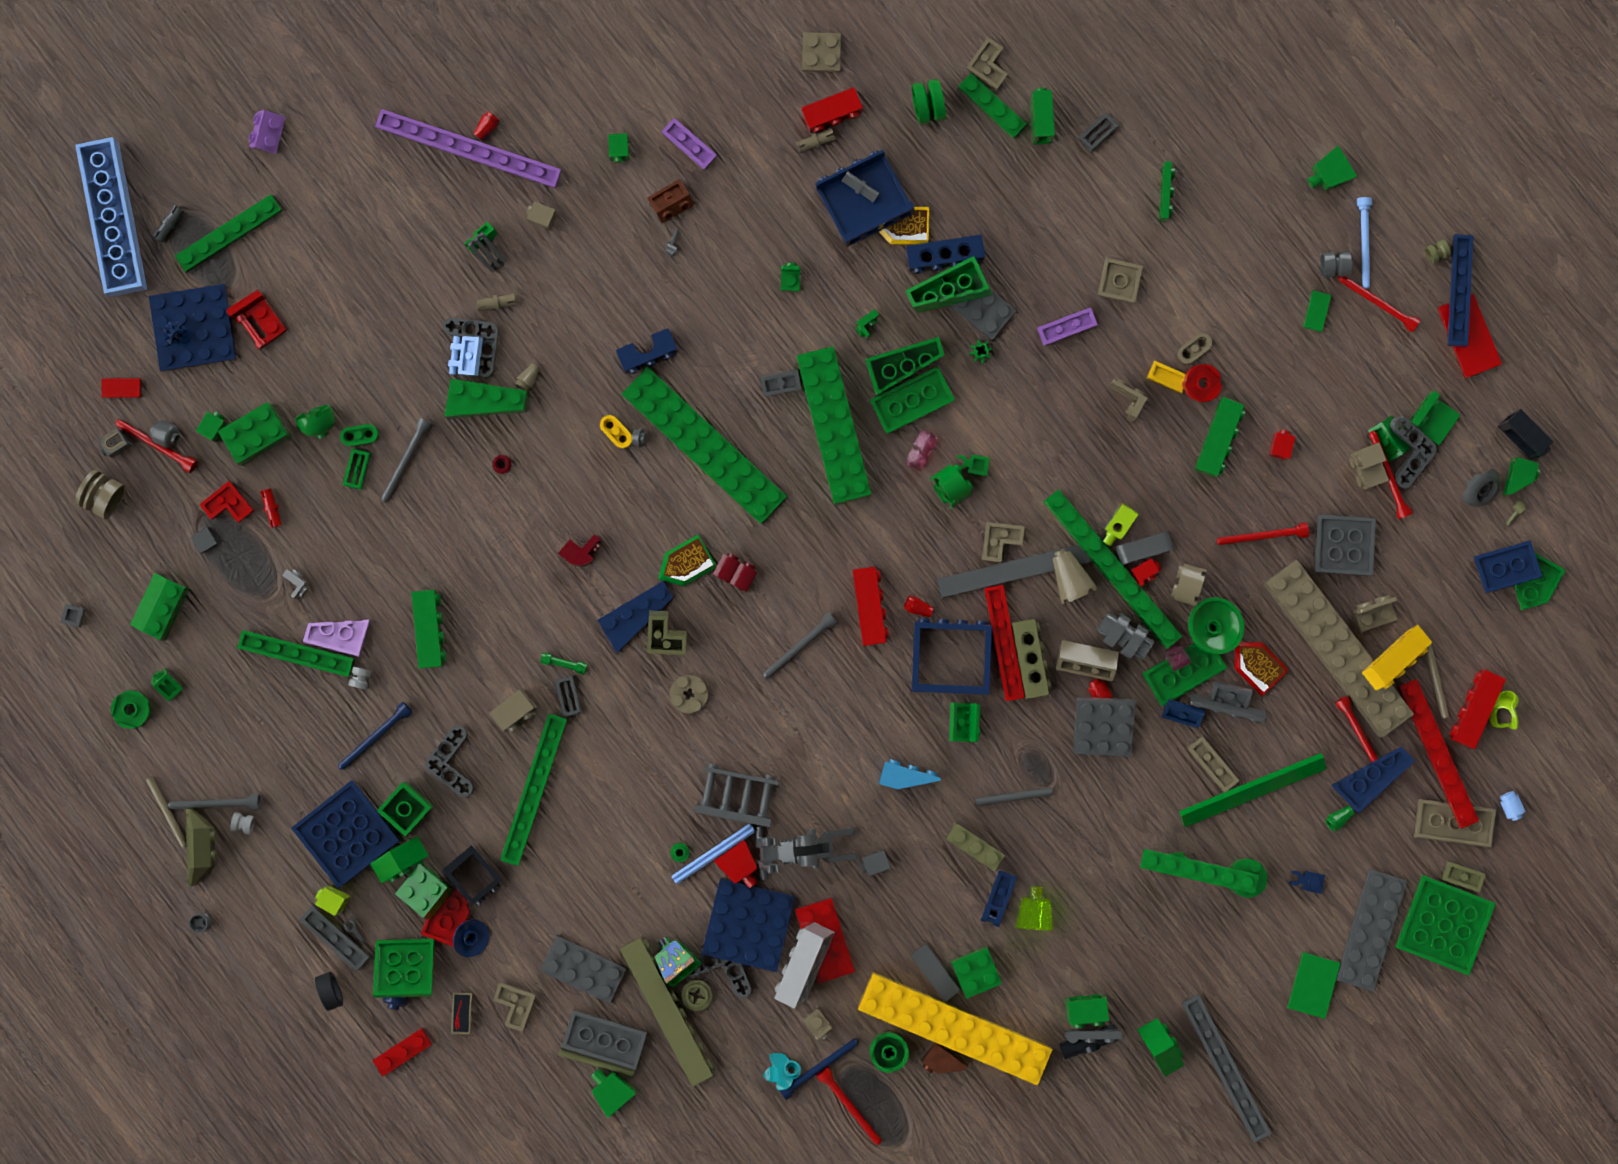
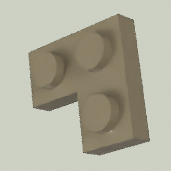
M987 37L966 67V70L997 91L1008 76V73L994 64L1003 47Z
M986 522L982 561L1001 563L1003 544L1022 546L1025 526Z
M499 982L493 1001L511 1007L504 1026L523 1032L536 994Z

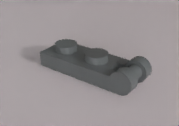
M1068 1029L1065 1032V1038L1070 1043H1075L1078 1039H1085L1087 1043H1096L1097 1039H1105L1106 1043H1116V1039H1122V1031L1119 1029Z

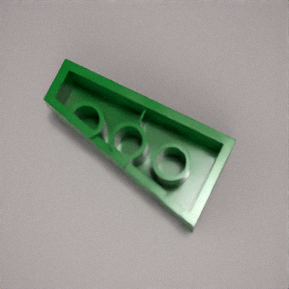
M974 256L905 291L917 313L993 295Z
M450 379L444 417L453 419L525 413L529 393L524 390Z

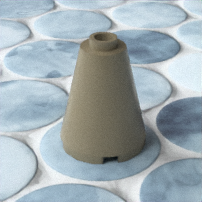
M1065 549L1054 553L1056 557L1052 559L1062 604L1066 603L1065 599L1071 602L1089 594L1090 588L1093 591L1097 590L1096 585L1071 551L1066 552Z

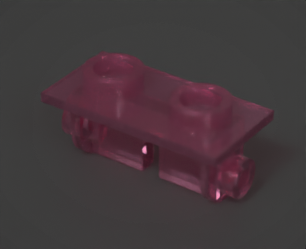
M922 430L921 433L919 432L914 443L919 449H911L906 459V465L914 467L921 472L922 468L927 464L930 451L936 445L937 437L925 430Z

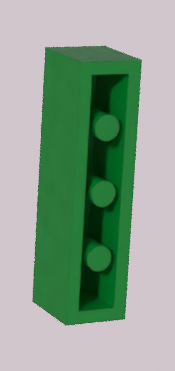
M1225 397L1219 400L1197 459L1195 471L1213 478L1218 477L1219 474L1222 475L1226 465L1223 464L1225 456L1229 457L1232 446H1230L1231 440L1236 438L1239 430L1236 426L1238 421H1242L1245 415L1243 410L1244 404Z
M437 590L411 592L418 669L444 667L447 657L446 651L442 650L445 636L444 632H441L440 624H443L442 613H439L438 605H441L440 593L437 594Z

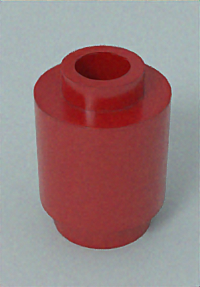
M1097 678L1089 683L1090 687L1087 689L1091 697L1112 698L1113 695L1105 680L1100 681Z

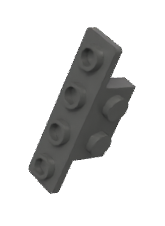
M1214 681L1210 697L1190 694V704L1196 708H1207L1216 713H1228L1233 717H1244L1253 722L1266 721V712L1264 710L1248 707L1252 696V689Z

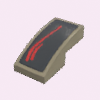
M453 993L451 1035H471L472 993Z

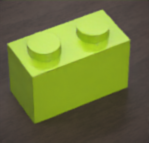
M330 885L318 891L315 899H317L315 905L336 916L343 912L351 896Z

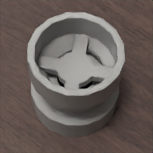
M353 667V677L349 680L348 685L367 690V679L371 677L372 671Z
M235 812L231 820L230 830L233 832L243 831L244 834L251 835L255 816L247 815L245 817L241 813Z

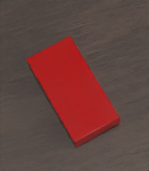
M256 290L228 308L226 312L231 318L235 319L266 298L262 292Z
M101 378V397L141 398V379Z

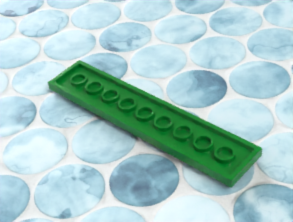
M648 367L621 394L760 524L787 497Z

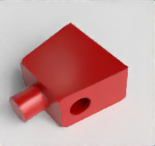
M745 839L714 860L715 864L735 884L743 880L747 887L750 888L758 882L752 874L758 866Z

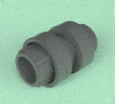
M1108 612L1096 630L1104 636L1102 642L1111 648L1115 644L1122 647L1120 654L1128 659H1131L1134 655L1143 660L1154 643L1152 639L1146 636L1149 630L1139 624L1133 628L1129 625L1131 619L1122 613L1116 617Z

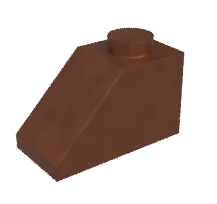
M935 1042L921 1059L922 1063H924L922 1067L931 1074L933 1071L941 1074L962 1071L967 1068L965 1063Z

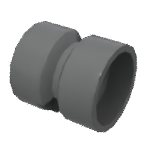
M1333 252L1322 253L1320 257L1322 277H1334L1335 274H1338L1339 277L1350 276L1352 272L1350 252H1338L1337 255Z

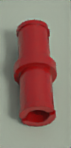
M272 488L260 491L265 506L263 510L267 513L270 528L281 526L282 523L278 513L279 506L275 503Z

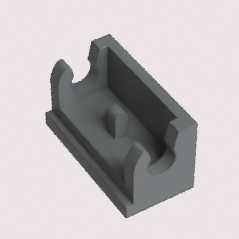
M797 369L760 376L764 396L801 389Z

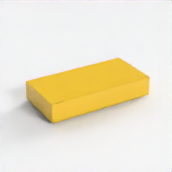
M1154 360L1146 379L1182 394L1184 390L1182 382L1186 374Z

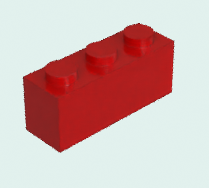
M855 87L801 107V113L809 133L813 131L814 133H819L831 124L832 126H837L846 118L855 119L860 116L863 110Z

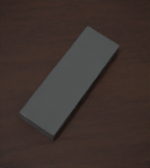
M926 943L910 954L945 1002L961 991Z

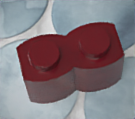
M728 553V555L723 554L713 575L747 593L757 574V571L754 570L756 567L748 562H745V564L738 562L739 558L731 553Z

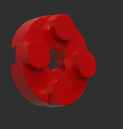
M1198 364L1187 371L1182 387L1193 401L1201 403L1211 401L1221 391V375L1211 365ZM1205 379L1206 387H1200L1199 380Z

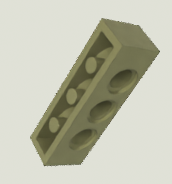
M1035 619L1011 623L1025 699L1049 695L1048 691L1051 690V683L1045 676L1048 667L1046 660L1042 659L1041 653H1044L1043 642H1039L1038 634H1041L1039 622L1036 623ZM1026 634L1033 637L1031 645H1026L1023 642V637ZM1029 653H1033L1037 657V661L1034 664L1027 662V655ZM1033 672H1037L1040 675L1038 683H1033L1030 680V675Z

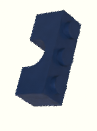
M669 328L651 335L654 346L649 353H639L633 343L615 350L625 374L637 373L640 371V367L645 365L651 367L656 365L659 359L665 358L667 360L676 356L675 353L678 350Z

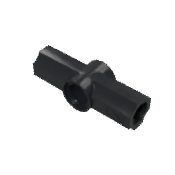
M1111 1024V1025H1108V1026H1104V1027H1102V1028H1100V1029H1116V1028H1115L1114 1024ZM1078 1039L1075 1043H1070L1068 1040L1060 1042L1059 1046L1064 1059H1069L1082 1053L1088 1054L1097 1051L1100 1047L1110 1043H1106L1105 1039H1097L1096 1043H1087L1085 1039Z

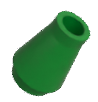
M1346 806L1329 814L1325 822L1333 832L1340 831L1350 818L1355 815V812L1350 806Z

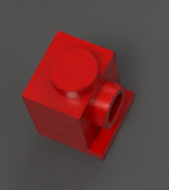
M1151 558L1129 571L1141 587L1144 585V580L1148 583L1155 579V574L1161 571V567L1156 560L1153 561Z

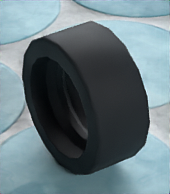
M329 971L315 977L317 993L324 1008L330 1011L342 1006V993L333 973Z

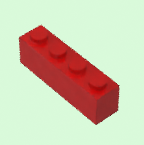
M876 567L853 569L862 645L884 644L886 639H889L888 627L884 628L883 620H886L885 608L881 609L880 601H884L883 590L878 588V582H881L880 570L876 571Z
M1485 669L1476 672L1473 678L1474 685L1465 696L1467 701L1464 707H1461L1458 711L1457 717L1459 719L1450 729L1449 734L1451 736L1449 740L1469 749L1476 748L1504 686L1505 678Z

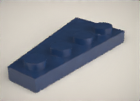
M664 581L598 619L597 621L616 653L648 623L649 610L660 611L673 599V596Z
M1401 746L1331 786L1359 814L1415 760Z

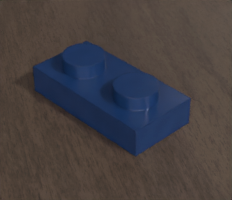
M1168 699L1162 712V718L1199 728L1205 710Z

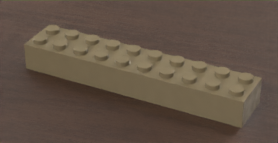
M1298 560L1292 561L1262 583L1344 693L1350 697L1353 705L1378 737L1386 736L1414 715L1392 685L1387 689L1381 688L1376 691L1361 673L1373 662V659Z

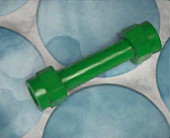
M542 653L541 664L549 666L552 664L572 669L576 673L584 675L586 673L587 663L579 661L575 663L552 657V654Z

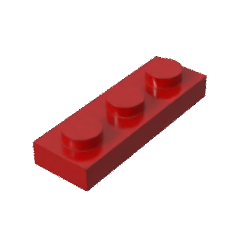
M420 1028L372 1061L383 1077L432 1045V1042L423 1028Z

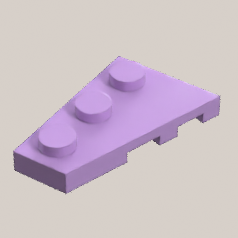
M370 620L308 623L303 642L360 657Z

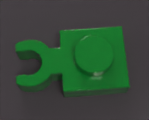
M488 222L473 233V238L468 239L464 243L472 254L474 252L468 246V243L478 234L483 232L490 242L498 235L497 231ZM482 238L479 240L484 246L487 244ZM475 243L474 247L478 250L479 246Z
M971 454L969 460L963 455H957V459L963 460V465L959 466L961 470L968 468L967 474L987 476L990 457Z

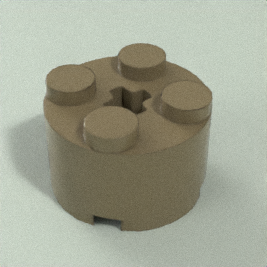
M1185 563L1184 566L1180 565L1176 576L1179 579V583L1174 584L1171 593L1174 600L1196 606L1197 602L1194 599L1198 600L1205 578L1201 574H1206L1207 570Z

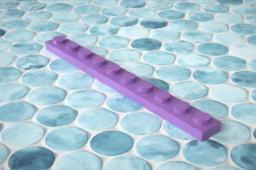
M381 109L375 125L377 129L555 189L562 172L559 168Z

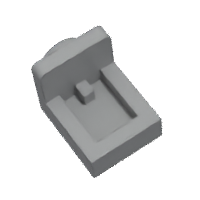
M286 569L282 576L297 586L291 596L295 599L302 598L308 590L306 587L309 583L302 579L303 575L295 569L292 571Z

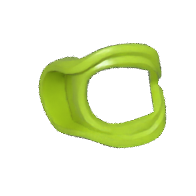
M1503 691L1499 694L1489 717L1493 727H1509L1513 730L1518 728V716L1515 708L1519 703V698L1514 692ZM1501 708L1508 709L1511 713L1512 722L1499 724L1497 711Z

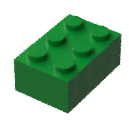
M269 402L264 403L218 430L235 462L240 466L245 465L291 438L273 405Z

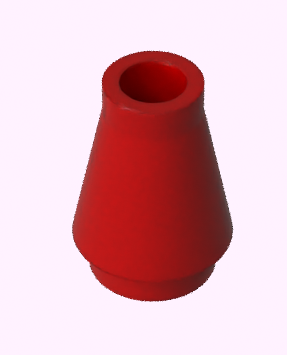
M489 111L486 114L483 113L473 134L483 140L486 135L498 126L500 120Z
M915 595L907 597L903 608L907 610V613L930 617L933 612L932 606Z

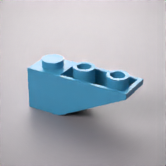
M890 759L889 762H884L878 784L894 789H902L940 781L941 778L937 777L938 773L930 770H927L926 773L919 772V767L909 764L907 768L900 766L901 762Z

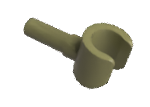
M1521 500L1512 505L1515 512L1508 519L1506 525L1510 526L1514 519L1526 509L1525 504Z

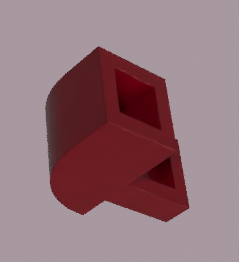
M594 534L583 548L569 539L558 554L574 566H587L595 560L590 556V553H596L601 547V539Z

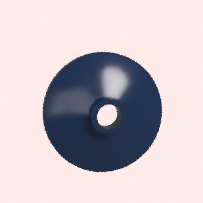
M476 919L467 920L460 924L453 936V946L456 952L464 957H474L480 954L487 946L489 940L488 928L483 922Z

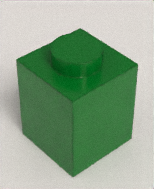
M608 134L610 161L625 163V160H629L628 134Z
M215 411L213 414L206 412L196 432L216 443L220 437L218 430L224 428L228 423L223 421L224 416Z

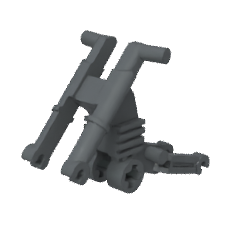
M756 827L755 847L760 848L761 860H757V866L761 880L769 879L768 873L780 872L779 864L772 863L774 860H782V865L800 863V867L812 866V869L819 868L820 858L826 863L858 859V853L834 856L832 837L856 834L855 827L822 832L819 838H816V829L808 830V835L780 840V845H777V837H763L764 827Z

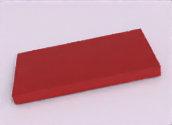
M1474 294L1470 295L1468 346L1466 348L1453 347L1465 379L1502 365ZM1449 303L1437 308L1447 335Z

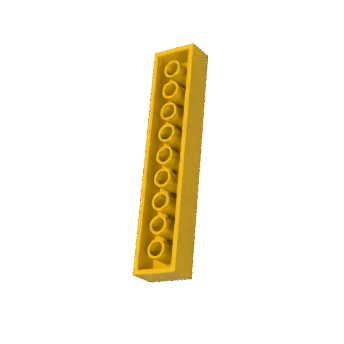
M872 972L857 1007L859 1011L1037 1086L1053 1050L1046 1044Z

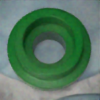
M677 843L670 850V855L676 862H684L690 854L688 846L684 843ZM678 849L683 850L684 853L682 856H678L676 854V851Z

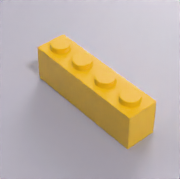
M1416 625L1401 635L1361 673L1376 691L1381 688L1387 689L1394 683L1393 679L1395 677L1397 679L1406 672L1404 670L1406 667L1409 668L1417 662L1416 657H1421L1428 652L1427 647L1432 641L1420 626Z

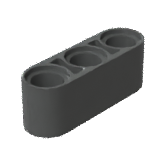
M1168 531L1115 547L1122 565L1174 550Z

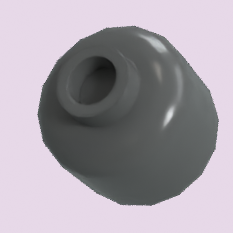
M161 420L156 422L150 429L152 441L164 448H170L180 440L178 427L167 421Z

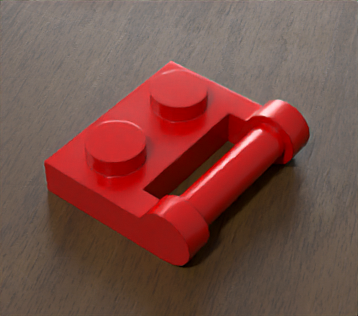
M264 299L236 318L238 323L244 326L255 341V346L258 350L264 348L287 331ZM252 316L267 335L264 339L260 337L248 319Z

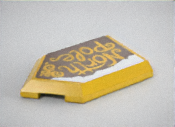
M914 207L915 214L879 231V233L889 244L916 245L928 243L929 207Z

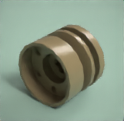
M94 469L81 483L76 493L75 504L80 507L83 506L86 510L93 508V514L107 520L114 514L121 503L125 493V485L114 479L108 481L107 475L101 474V472Z

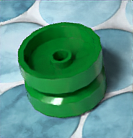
M939 79L928 80L927 93L922 82L911 84L913 108L919 125L929 124L931 120L930 111L936 122L946 120L945 103Z

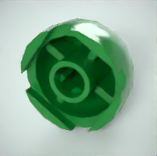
M326 404L310 409V412L306 415L305 413L298 415L295 421L301 432L306 436H317L320 439L328 435L327 431L332 429L335 424V416L331 405Z

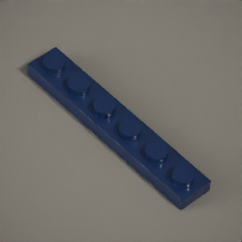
M1453 235L1447 346L1465 348L1468 346L1474 235Z

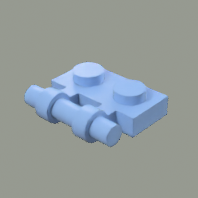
M454 336L453 343L450 346V350H452L451 360L448 361V367H450L449 374L456 375L458 368L459 375L478 376L483 338L463 336L462 344H460L461 337Z

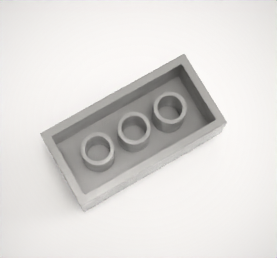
M815 922L800 929L796 937L798 940L796 947L793 946L789 957H791L790 962L782 970L784 975L782 981H779L775 987L776 995L774 999L794 1009L806 1002L834 936V931Z

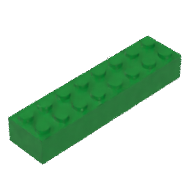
M834 346L796 355L833 505L871 497Z

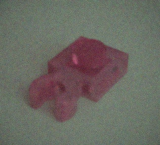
M1176 642L1168 649H1165L1162 645L1165 658L1173 671L1191 663L1183 647H1177Z

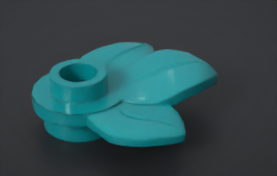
M770 1054L769 1058L773 1066H770L763 1073V1077L769 1082H777L776 1087L778 1091L786 1090L792 1085L793 1080L800 1076L801 1067L798 1062L789 1060L785 1054ZM793 1068L795 1072L791 1074L788 1072V1069Z

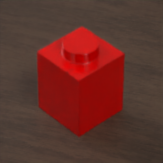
M1286 430L1275 432L1268 456L1283 460L1290 459L1295 436Z

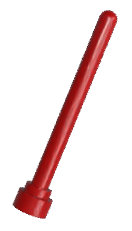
M1346 276L1338 278L1340 283L1402 321L1408 331L1413 332L1421 321L1415 316L1408 317Z
M122 420L115 422V425L180 463L186 472L192 473L195 470L198 460L193 457H183L170 448H164L155 444L151 437Z
M1371 431L1369 436L1372 444L1380 443L1377 433ZM1384 453L1386 461L1382 462L1389 479L1387 482L1397 504L1396 515L1398 519H1401L1413 513L1411 508L1403 501Z
M1307 522L1295 525L1294 528L1220 537L1216 539V543L1218 545L1292 535L1306 538L1309 537V528Z
M1348 695L1342 697L1335 704L1347 716L1372 763L1378 757L1351 709L1352 701Z
M829 1067L816 1075L817 1079L830 1087L876 1145H880L881 1138L833 1080V1072Z

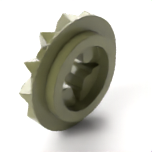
M692 980L682 989L681 999L688 1009L701 1011L711 1003L712 991L709 985L702 980ZM699 987L700 995H702L705 998H698L697 1001L693 1003L694 996L690 993H695Z

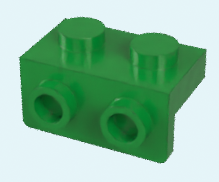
M950 703L949 741L979 742L980 704Z

